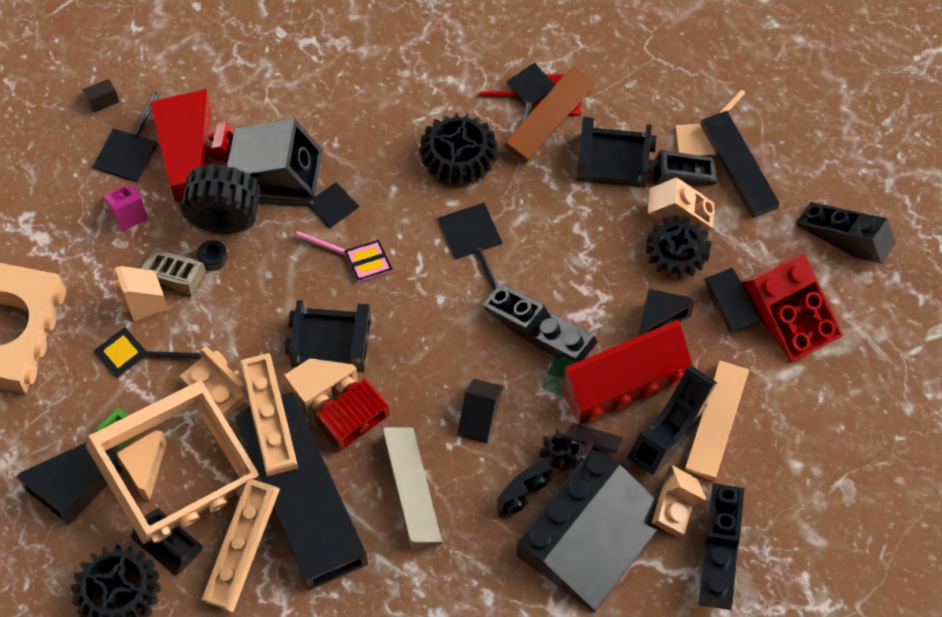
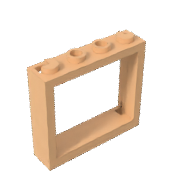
M202 380L89 435L86 448L143 544L151 540L157 543L171 534V529L182 525L184 528L196 522L200 518L199 514L207 510L213 513L221 509L228 503L227 499L235 495L238 498L241 497L248 478L257 481L259 477L258 471ZM196 406L239 476V479L149 526L105 451Z

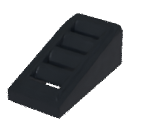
M660 150L654 161V183L659 185L677 177L687 185H715L717 182L715 157ZM700 166H704L705 174L700 173Z

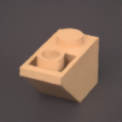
M677 177L649 188L648 214L661 223L664 218L672 223L674 217L678 216L680 222H684L687 217L690 218V225L692 226L699 222L701 224L700 229L709 230L713 228L714 202Z
M124 266L115 268L118 280L113 281L116 293L124 313L130 311L134 322L168 310L155 271Z
M309 359L284 375L287 389L290 393L293 392L298 404L307 416L314 411L318 412L320 406L326 401L334 399L340 394L342 395L350 384L354 382L359 383L357 369L353 364Z

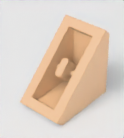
M158 430L153 431L117 453L124 470L143 500L146 501L151 499L167 445L162 431Z

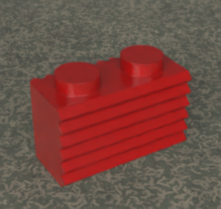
M363 379L359 383L354 382L344 390L342 396L336 400L326 401L316 413L318 426L339 451L390 416L389 405L367 379Z

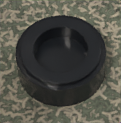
M217 240L206 241L197 250L198 261L204 263L205 270H219L227 262L226 248L224 244Z

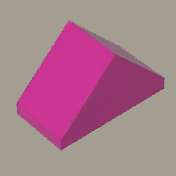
M130 184L103 195L121 232L148 220L140 193Z

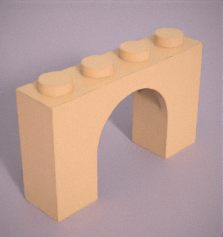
M0 263V304L18 307L29 313V321L24 332L14 341L0 346V389L26 394L29 385L34 383L37 376L36 366L39 357H43L46 352V338L49 330L52 331L56 324L57 308L59 304H63L66 296V288L63 286L59 274Z

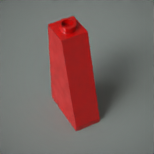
M206 89L150 102L175 202L183 199L186 178L190 171L197 169L199 166H206L207 152L205 148L208 147L211 107Z

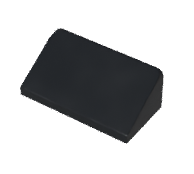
M158 508L144 516L149 526L168 517ZM180 526L171 529V534L157 543L151 540L145 544L142 543L133 528L131 538L173 575L182 572L203 549V546Z

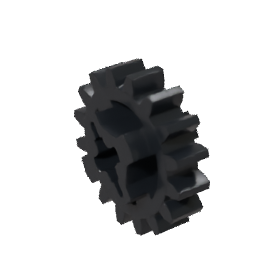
M675 216L672 223L664 218L662 227L655 224L652 233H648L645 250L649 254L648 262L650 264L657 262V272L663 269L667 270L666 277H670L673 272L677 273L679 279H682L684 272H687L692 277L694 276L695 268L702 271L705 262L709 260L711 241L707 240L708 232H699L701 224L698 222L694 226L690 225V218L688 217L684 222H680L679 217Z

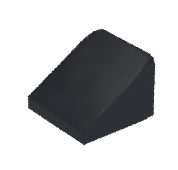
M109 79L82 89L93 113L119 103L117 92Z

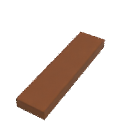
M573 65L506 140L504 146L527 163L594 87L596 82Z

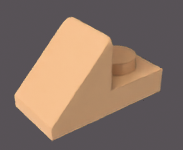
M672 465L669 466L651 523L677 537L684 535L692 507L706 500L698 479Z

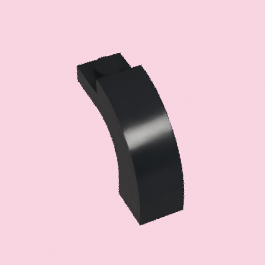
M692 365L688 367L662 412L638 436L627 459L651 475L656 474L672 458L688 437L708 404L706 402L718 382Z

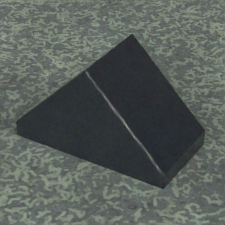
M648 289L638 336L676 320L680 323L692 315L694 301L691 297Z
M473 379L465 392L457 436L488 443L503 392L502 385Z

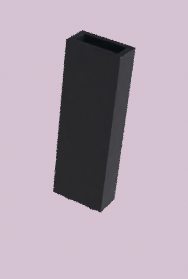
M293 392L286 395H280L298 469L267 476L251 407L243 409L240 414L234 417L253 465L259 473L260 481L280 489L273 510L308 590H311L367 566L368 559L367 553Z

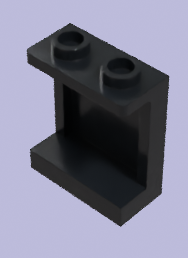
M583 117L576 181L646 188L647 177H653L655 160L649 159L650 152L655 153L657 135H651L652 125L646 124L645 132L593 128L594 118Z
M297 300L295 310H290L289 328H292L291 337H286L285 355H289L291 366L298 367L309 359L353 364L357 372H365L371 325L370 304L357 303V311L353 312L305 308L303 300Z

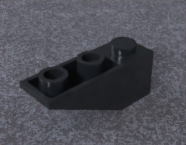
M810 202L796 222L797 226L849 255L879 264L883 263L896 243L887 218Z

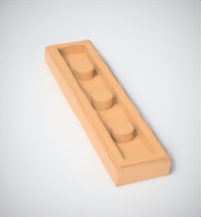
M270 353L240 360L267 476L298 469Z
M719 361L714 380L718 383L706 402L708 405L702 414L685 473L715 482L749 369Z
M250 478L247 479L202 596V602L234 612L279 493V488Z

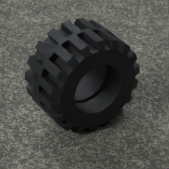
M214 164L199 166L197 169L191 170L187 175L181 204L182 215L192 225L213 233L236 234L247 231L248 228L254 225L256 219L260 185L257 184L255 178L250 177V174L234 167Z

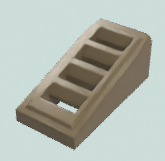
M157 249L151 251L141 268L155 271L160 284L189 296H193L206 274L204 263ZM156 259L160 260L161 262L156 270H151ZM166 263L170 264L167 271L162 273ZM175 268H179L176 275L173 276L172 273L175 270ZM185 271L189 272L186 278H181Z

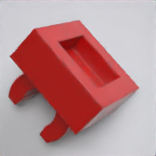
M227 122L216 124L215 133L208 135L212 146L206 147L205 151L211 157L220 156L228 163L234 129Z

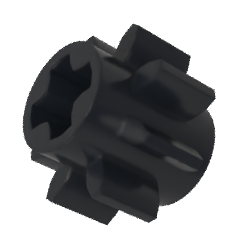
M556 430L555 435L551 438L543 437V445L546 448L540 449V457L547 458L551 467L559 468L563 472L564 467L568 464L575 466L576 457L573 454L579 453V444H572L570 440L564 439L565 434H560Z

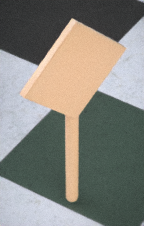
M743 90L739 91L719 113L726 110L729 111L743 97L745 92ZM700 124L676 125L679 153L716 156V152Z

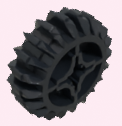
M455 112L453 118H449L444 114L442 122L434 119L433 127H426L425 135H422L420 139V156L424 167H427L429 175L436 174L438 182L447 179L449 186L453 181H458L459 185L462 186L464 181L468 180L473 185L475 177L483 180L485 172H491L492 163H495L497 159L496 151L498 150V144L495 140L494 131H489L488 123L481 124L479 116L472 120L468 112L464 117H459L458 113Z
M116 544L113 552H109L108 548L103 546V555L97 557L95 553L91 552V563L81 561L80 566L84 572L74 573L73 577L78 583L71 585V591L75 594L72 598V603L75 607H79L77 613L80 617H141L142 613L152 616V609L149 604H158L159 599L155 593L161 591L160 583L156 582L159 580L160 575L157 570H153L155 567L151 559L146 560V555L143 551L135 554L134 548L129 545L123 552L121 546ZM113 569L110 573L104 575L105 572ZM130 569L141 575L140 589L135 588L133 583L129 582ZM93 588L97 589L100 594H103L102 608L92 603L91 594ZM131 602L128 605L119 608L123 603Z

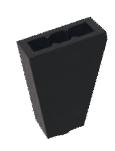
M87 442L26 469L16 476L25 491L68 525L108 485L86 448ZM110 448L105 452L119 473L122 469L117 460V452Z

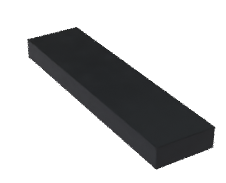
M726 110L702 119L700 126L751 217L754 218L778 209L780 203L728 111Z

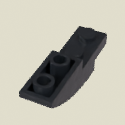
M502 283L498 285L482 304L486 311L508 328L559 360L565 357L574 363L582 361L598 343L595 335L549 313L544 304Z
M712 484L701 564L698 605L725 610L732 609L745 488Z

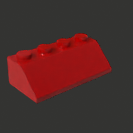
M676 320L565 367L563 396L578 424L597 422L608 412L615 409L622 411L630 407L636 400L643 397L644 399H650L669 386L677 387L686 369L692 365L681 324Z

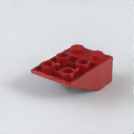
M805 253L790 256L741 281L758 317L790 362H794L843 336Z

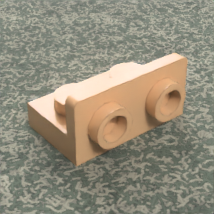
M204 346L201 349L203 357L179 377L186 387L202 380L226 418L248 399L244 377L238 370L232 372L227 367L228 363L219 351L212 352L207 346Z

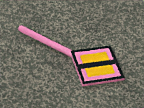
M299 231L295 233V236L346 256L357 283L393 271L380 240L345 250Z

